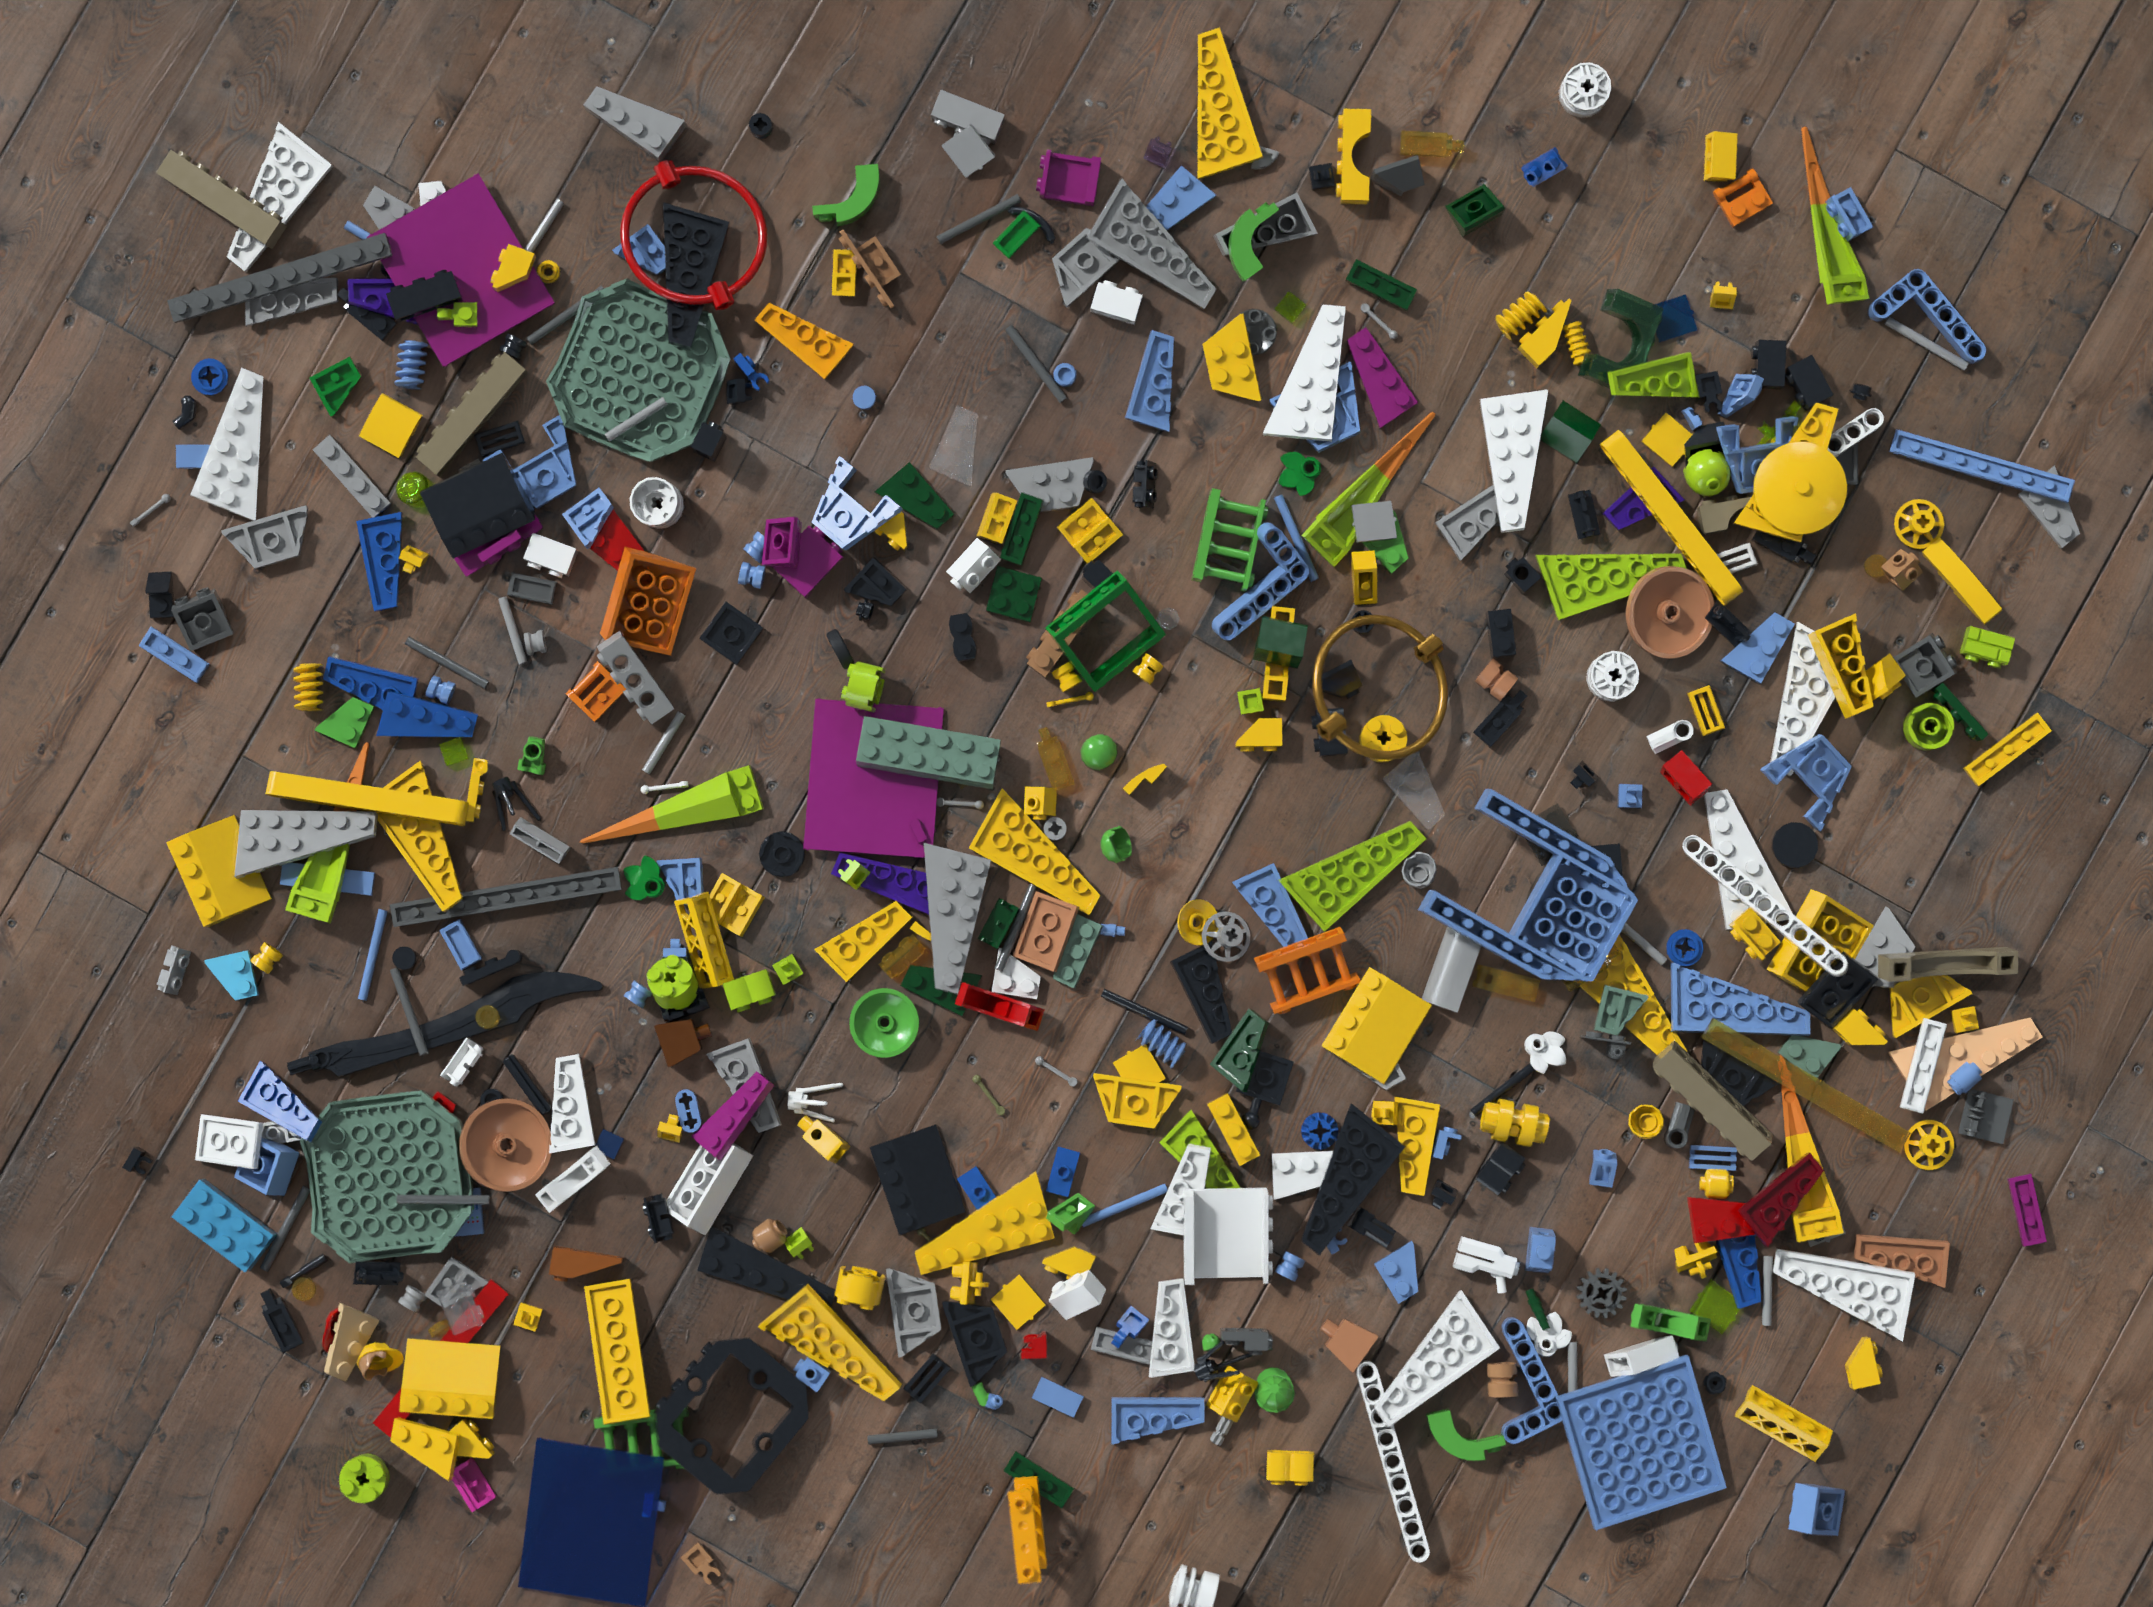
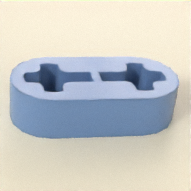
M683 1089L675 1097L680 1125L686 1132H695L702 1124L697 1097L692 1090ZM683 1093H687V1096H692V1101H689V1110H686L685 1103H680ZM687 1112H691L692 1118L697 1119L693 1129L690 1128V1125H685V1121L688 1120Z

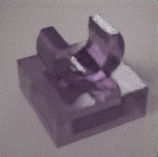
M1160 137L1151 138L1143 159L1164 168L1172 150L1171 142H1168L1166 145L1159 142Z

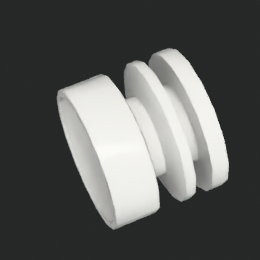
M1590 62L1580 63L1572 67L1563 79L1559 90L1560 102L1563 108L1571 115L1580 118L1590 117L1598 113L1609 98L1611 80L1607 72L1597 64ZM1584 83L1588 84V88H1591L1589 92H1585V88H1583Z
M651 477L638 482L633 488L630 496V508L634 516L642 523L656 529H662L674 525L679 520L684 509V501L680 491L673 484L658 477ZM656 500L663 501L661 509L656 507Z
M1610 651L1600 655L1591 663L1587 670L1586 680L1594 696L1603 701L1613 702L1623 699L1634 691L1639 680V670L1631 656L1619 651ZM1616 670V675H1618L1619 678L1612 681V676H1610L1609 673Z
M1181 1564L1172 1582L1169 1594V1607H1177L1178 1603L1182 1604L1181 1607H1213L1220 1575L1204 1571L1201 1579L1198 1580L1196 1579V1568L1192 1567L1190 1575L1187 1577V1566Z

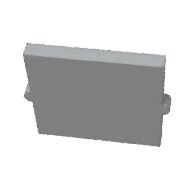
M972 124L959 133L955 132L954 137L942 144L943 149L965 177H968L977 169L981 170L984 164L996 156Z
M1391 501L1352 505L1354 519L1352 526L1355 527L1357 543L1397 538L1395 528L1396 517L1393 515Z

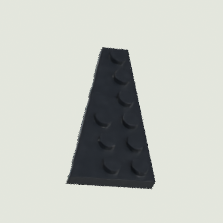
M663 202L666 289L685 295L708 294L707 287L711 286L729 227V221ZM667 299L668 344L691 350L705 304H683Z
M1352 1103L1349 1105L1301 1238V1242L1318 1256L1324 1251L1405 1148L1404 1145Z

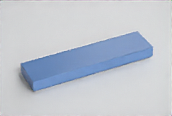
M288 863L282 865L280 885L293 886L305 864ZM345 869L341 892L372 896L375 873Z

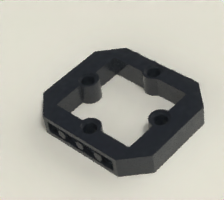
M748 1337L714 1340L712 1343L707 1342L700 1351L702 1356L697 1361L692 1360L686 1367L685 1371H687V1374L683 1379L678 1378L671 1385L670 1389L673 1391L668 1397L663 1396L656 1403L655 1407L657 1410L654 1412L657 1446L714 1494L746 1492L754 1486L809 1419L806 1385ZM730 1354L749 1369L747 1381L751 1387L757 1390H764L770 1387L792 1405L770 1432L762 1431L754 1436L752 1441L754 1452L733 1477L710 1459L713 1449L708 1441L702 1438L688 1441L671 1426L693 1398L702 1395L706 1391L708 1380ZM760 1371L764 1372L765 1381L762 1384H756L754 1381L755 1374ZM692 1378L700 1380V1387L695 1391L689 1388V1381ZM768 1437L771 1445L768 1449L762 1450L759 1443L762 1438ZM698 1444H703L706 1451L704 1455L698 1457L694 1454V1448Z

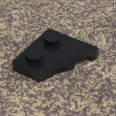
M873 557L843 590L847 593L892 606L907 588Z

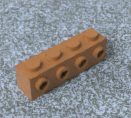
M1082 589L1079 593L1074 591L1067 601L1070 605L1066 611L1086 596L1087 593ZM1060 610L1054 620L1061 616L1064 611ZM1087 622L1064 639L1069 647ZM1047 630L1040 638L1042 643L1038 649L1033 647L1026 657L1029 660L1027 666L1045 679L1064 655Z

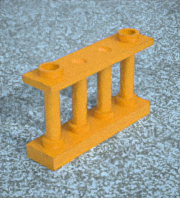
M1038 1476L1014 1478L1015 1491H1009L1008 1497L1018 1584L1041 1582V1569H1047L1048 1564Z

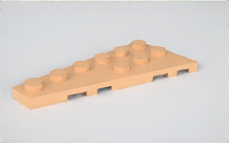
M2020 1019L1943 1038L1924 1111H1927L1955 1093L1947 1081L1950 1079V1075L1965 1062L1969 1064L1974 1062L1982 1071L1980 1074L1982 1076L2041 1039L2042 1035L2032 1019ZM1916 1045L1888 1052L1906 1081Z

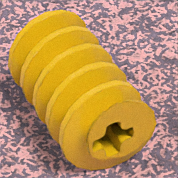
M1526 291L1524 293V299L1519 297L1516 300L1517 305L1511 303L1509 305L1510 311L1504 309L1502 311L1503 316L1499 314L1495 316L1499 329L1509 340H1512L1511 332L1516 336L1519 335L1518 326L1523 330L1526 329L1525 321L1530 324L1533 323L1532 315L1538 319L1540 318L1538 310L1547 312L1543 303L1530 292Z
M300 664V666L293 669V672L300 674L293 678V681L300 683L294 686V690L300 692V694L294 696L295 700L300 701V703L294 705L295 709L300 711L322 710L317 708V705L322 704L323 700L317 699V696L323 694V691L316 689V687L323 685V682L316 680V678L323 676V673L316 671V669L322 667L323 664Z

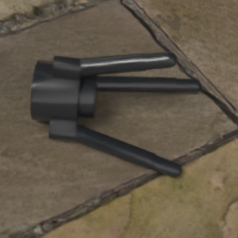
M504 777L492 783L494 788L492 793L496 801L503 831L506 830L501 800H505L510 814L514 816L515 811L509 799L514 795L513 791L538 821L541 820V817L519 790L515 781L511 782L509 777Z
M1221 1341L1205 1355L1197 1358L1198 1363L1194 1365V1371L1198 1379L1204 1382L1239 1375V1370L1223 1373L1217 1372L1218 1369L1252 1357V1355L1247 1353L1217 1364L1213 1359L1209 1360L1208 1358L1225 1344L1224 1341Z

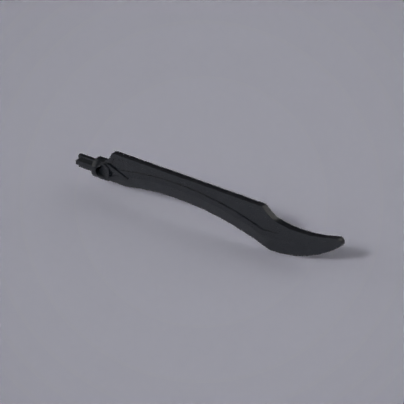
M538 972L512 977L495 990L465 1007L436 1020L419 1025L427 1049L430 1050L466 1039V1037L469 1038L518 1023L528 1009L541 1002L572 993L601 991L603 984L588 977L571 973ZM409 1028L391 1034L343 1041L309 1052L307 1057L287 1062V1068L291 1076L311 1069L314 1072L328 1069L333 1071L338 1077H342L419 1052Z

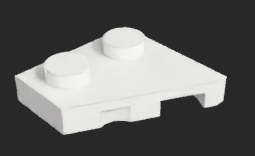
M1002 948L998 949L997 960L1000 956ZM1010 955L1003 972L995 969L992 992L1037 999L1041 976Z

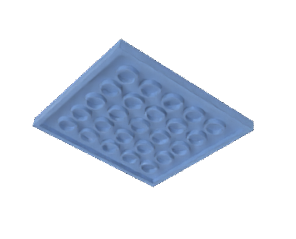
M1688 1355L1681 1356L1635 1375H1622L1556 1396L1595 1530L1727 1488Z

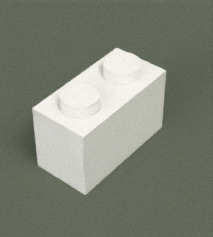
M1104 280L1103 283L1098 282L1090 312L1135 324L1142 295L1138 294L1139 290L1130 287H1126L1125 290L1117 288L1116 283Z
M533 533L523 559L528 561L527 566L537 570L544 567L550 569L549 574L562 578L563 575H570L578 550Z
M1087 1270L1081 1274L1073 1275L1071 1279L1064 1282L1056 1283L1052 1288L1049 1302L1067 1320L1099 1305L1106 1288L1090 1270Z

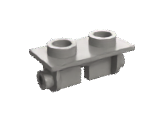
M172 945L170 949H167L163 965L170 968L169 971L161 970L157 985H159L157 990L178 995L183 983L182 979L186 967L189 964L191 951Z

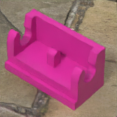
M473 1457L455 1467L452 1481L471 1512L497 1497Z

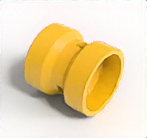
M1145 653L1141 664L1136 666L1132 672L1151 685L1154 681V675L1160 672L1164 666Z
M1071 662L1051 672L1055 679H1059V687L1062 692H1066L1082 682L1081 677L1074 672V666Z
M264 942L260 947L262 953L254 955L250 961L259 969L269 974L273 970V961H280L283 955L274 947Z

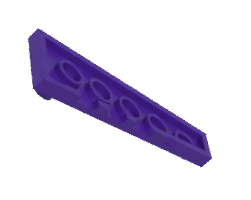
M839 853L831 872L832 875L840 878L842 875L839 874V869L845 872L850 866L846 860H856L870 871V874L860 885L861 887L929 914L925 872Z

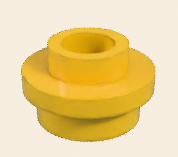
M546 260L539 264L537 273L542 282L550 284L559 278L560 268L555 262ZM552 269V275L546 276L545 270Z

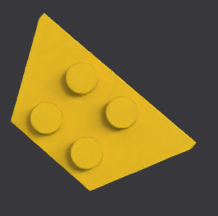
M1243 313L1239 314L1203 343L1204 354L1213 390L1261 401Z
M1948 975L1914 978L1911 981H1899L1895 984L1894 988H1889L1893 1037H1899L1921 1024L1923 1018L1930 1019L1971 995V990L1957 983Z
M1093 1074L1107 1120L1112 1123L1154 1129L1182 1088L1181 1085Z

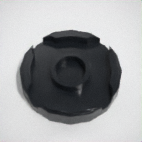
M1791 822L1783 825L1775 832L1772 838L1771 849L1780 864L1788 868H1800L1808 865L1815 858L1818 851V840L1816 834L1809 826L1803 823Z
M784 831L773 833L766 837L760 846V862L764 869L773 876H791L799 871L804 863V845L792 833Z

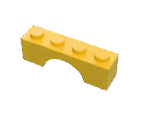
M1343 109L1342 115H1338V129H1342V138L1337 140V152H1341V161H1337V174H1341V183L1336 184V197H1340V204H1368L1370 178L1361 174L1354 166L1352 150L1360 140L1369 137L1371 133V109Z
M1272 606L1270 618L1294 623V608ZM1265 662L1262 700L1286 701L1289 667Z

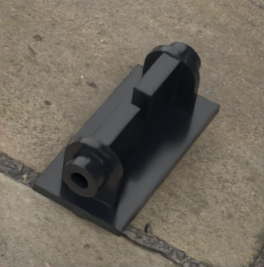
M1149 460L1137 461V465L1134 466V482H1141V486H1133L1132 503H1135L1134 507L1144 508L1145 506L1154 509V503L1157 500L1155 480L1158 478V468L1156 463Z
M1581 490L1569 494L1568 499L1578 539L1600 535L1591 491Z
M1719 600L1716 601L1705 616V619L1734 647H1737L1740 641L1746 642L1751 637L1749 629Z
M697 989L695 1000L684 1009H664L660 1006L664 1022L669 1023L710 1008L703 989Z
M662 1194L643 1198V1211L648 1216L650 1224L648 1232L654 1243L663 1241V1238L664 1241L673 1239L672 1234H674L671 1219L662 1220L661 1215L669 1213L666 1198H663Z
M356 1261L353 1284L398 1285L399 1281H403L404 1278L403 1272H400L401 1263Z

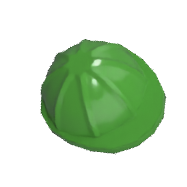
M1271 1367L1259 1374L1257 1378L1258 1385L1255 1389V1399L1258 1405L1265 1411L1272 1413L1287 1410L1293 1402L1295 1393L1293 1384L1286 1372L1279 1368Z

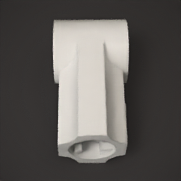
M1679 720L1646 737L1654 754H1657L1691 738L1693 726L1686 720ZM1679 724H1685L1688 727V733L1684 737H1680L1676 733V728Z

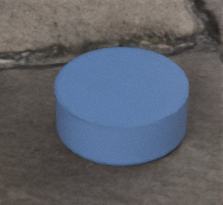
M1068 363L1059 364L1053 373L1055 382L1062 387L1072 385L1076 380L1075 368Z
M860 386L854 391L853 402L859 409L866 410L875 404L876 396L870 387Z

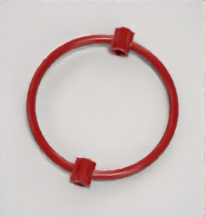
M672 160L662 161L654 166L656 175L648 179L635 191L624 210L620 238L625 259L641 283L661 297L683 304L713 303L716 310L727 309L734 304L732 295L739 292L753 279L765 257L767 227L762 210L746 187L723 172L700 166L675 168ZM679 176H705L730 186L747 202L757 223L758 246L749 269L737 282L729 287L726 281L713 283L707 287L708 294L706 295L680 294L654 282L637 263L630 244L631 218L639 201L649 190L658 184L661 185L662 189L669 190L681 183Z

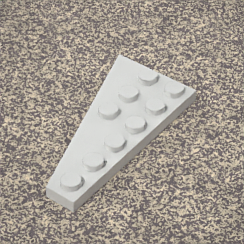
M241 368L190 496L255 521L263 376Z
M1728 790L1706 793L1704 801L1712 848L1792 913ZM1714 857V861H1715V865H1716L1717 862H1718V859H1717L1716 857ZM1727 871L1724 873L1723 879L1726 882H1731L1735 879L1736 874L1733 871ZM1718 882L1726 930L1732 929L1729 924L1749 907ZM1748 885L1744 886L1741 889V894L1748 897L1752 895L1754 889ZM1768 900L1761 901L1758 908L1761 911H1768L1771 908V902ZM1781 915L1777 918L1776 922L1789 920V917Z
M1776 1248L1773 1273L1797 1286H1801L1812 1294L1829 1301L1831 1304L1876 1326V1328L1893 1335L1903 1342L1915 1279L1914 1272Z

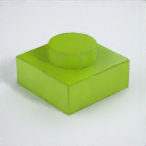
M1260 688L1237 692L1241 715L1264 711Z

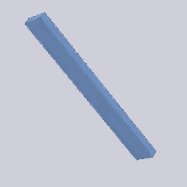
M1897 429L1889 451L1890 453L2065 503L2069 502L2075 483L2073 479Z

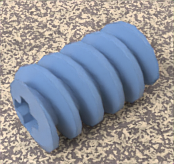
M405 340L404 342L406 343L399 344L398 346L399 349L405 352L398 353L397 355L403 361L396 364L402 370L395 373L401 379L396 380L394 384L401 388L422 390L417 387V384L424 383V380L418 378V375L425 374V371L419 369V366L426 365V362L420 360V357L427 356V353L422 351L421 348L428 347V344Z
M1154 1019L1146 1025L1136 1040L1142 1037V1046L1150 1043L1148 1051L1151 1052L1157 1049L1155 1055L1157 1058L1164 1054V1063L1172 1060L1170 1066L1172 1069L1184 1054L1186 1043L1182 1042L1177 1045L1179 1039L1177 1036L1170 1040L1171 1031L1163 1034L1164 1026L1161 1025L1155 1028L1157 1021Z

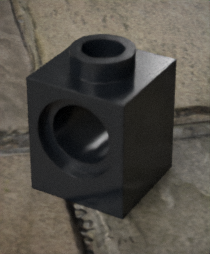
M1515 557L1505 566L1508 571L1504 575L1521 594L1526 592L1541 578L1524 557L1519 561ZM1517 568L1526 570V579L1520 580L1516 577L1515 571Z

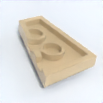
M339 1303V1319L334 1325V1341L329 1347L324 1372L340 1380L347 1381L361 1351L369 1341L379 1320L372 1315Z

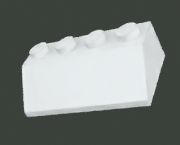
M733 1143L720 1161L699 1145L666 1200L669 1214L687 1227L706 1236L753 1155Z

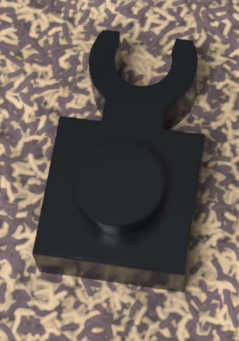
M1718 371L1695 375L1698 399L1705 398L1706 400L1703 405L1704 412H1710V403H1714L1717 411H1720L1722 404L1716 398V395L1722 394Z

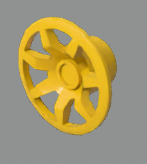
M1915 499L1908 501L1899 508L1894 519V528L1896 535L1903 544L1914 549H1925L1941 537L1944 530V519L1941 511L1935 504L1927 500ZM1917 504H1925L1930 508L1919 511ZM1912 505L1914 513L1912 516L1902 513L1906 507ZM1933 510L1938 515L1939 522H1935L1932 515ZM1899 518L1909 522V526L1901 531L1898 525ZM1939 526L1938 534L1933 539L1930 531L1933 527ZM1912 531L1914 533L1913 543L1907 541L1902 534ZM1923 534L1930 541L1922 545L1917 544L1920 535Z
M1923 1120L1917 1122L1908 1130L1905 1136V1154L1910 1162L1920 1169H1938L1944 1166L1953 1154V1136L1950 1130L1938 1121ZM1934 1124L1930 1134H1926L1920 1126ZM1938 1126L1946 1132L1948 1137L1941 1138L1937 1135ZM1917 1128L1921 1136L1920 1141L1909 1140L1912 1132ZM1947 1141L1950 1144L1948 1154L1944 1152L1945 1142ZM1909 1144L1918 1146L1920 1149L1914 1157L1909 1152ZM1925 1155L1927 1156L1929 1166L1922 1165L1916 1160ZM1940 1155L1945 1157L1943 1161L1933 1165L1934 1157Z

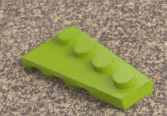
M1691 352L1607 372L1611 395L1699 397Z
M1192 1110L1159 1142L1179 1162L1188 1144L1210 1147L1211 1152L1205 1187L1207 1189L1240 1188Z

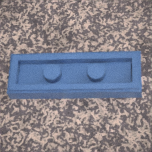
M150 627L139 644L141 648L196 683L200 681L210 663L153 627Z

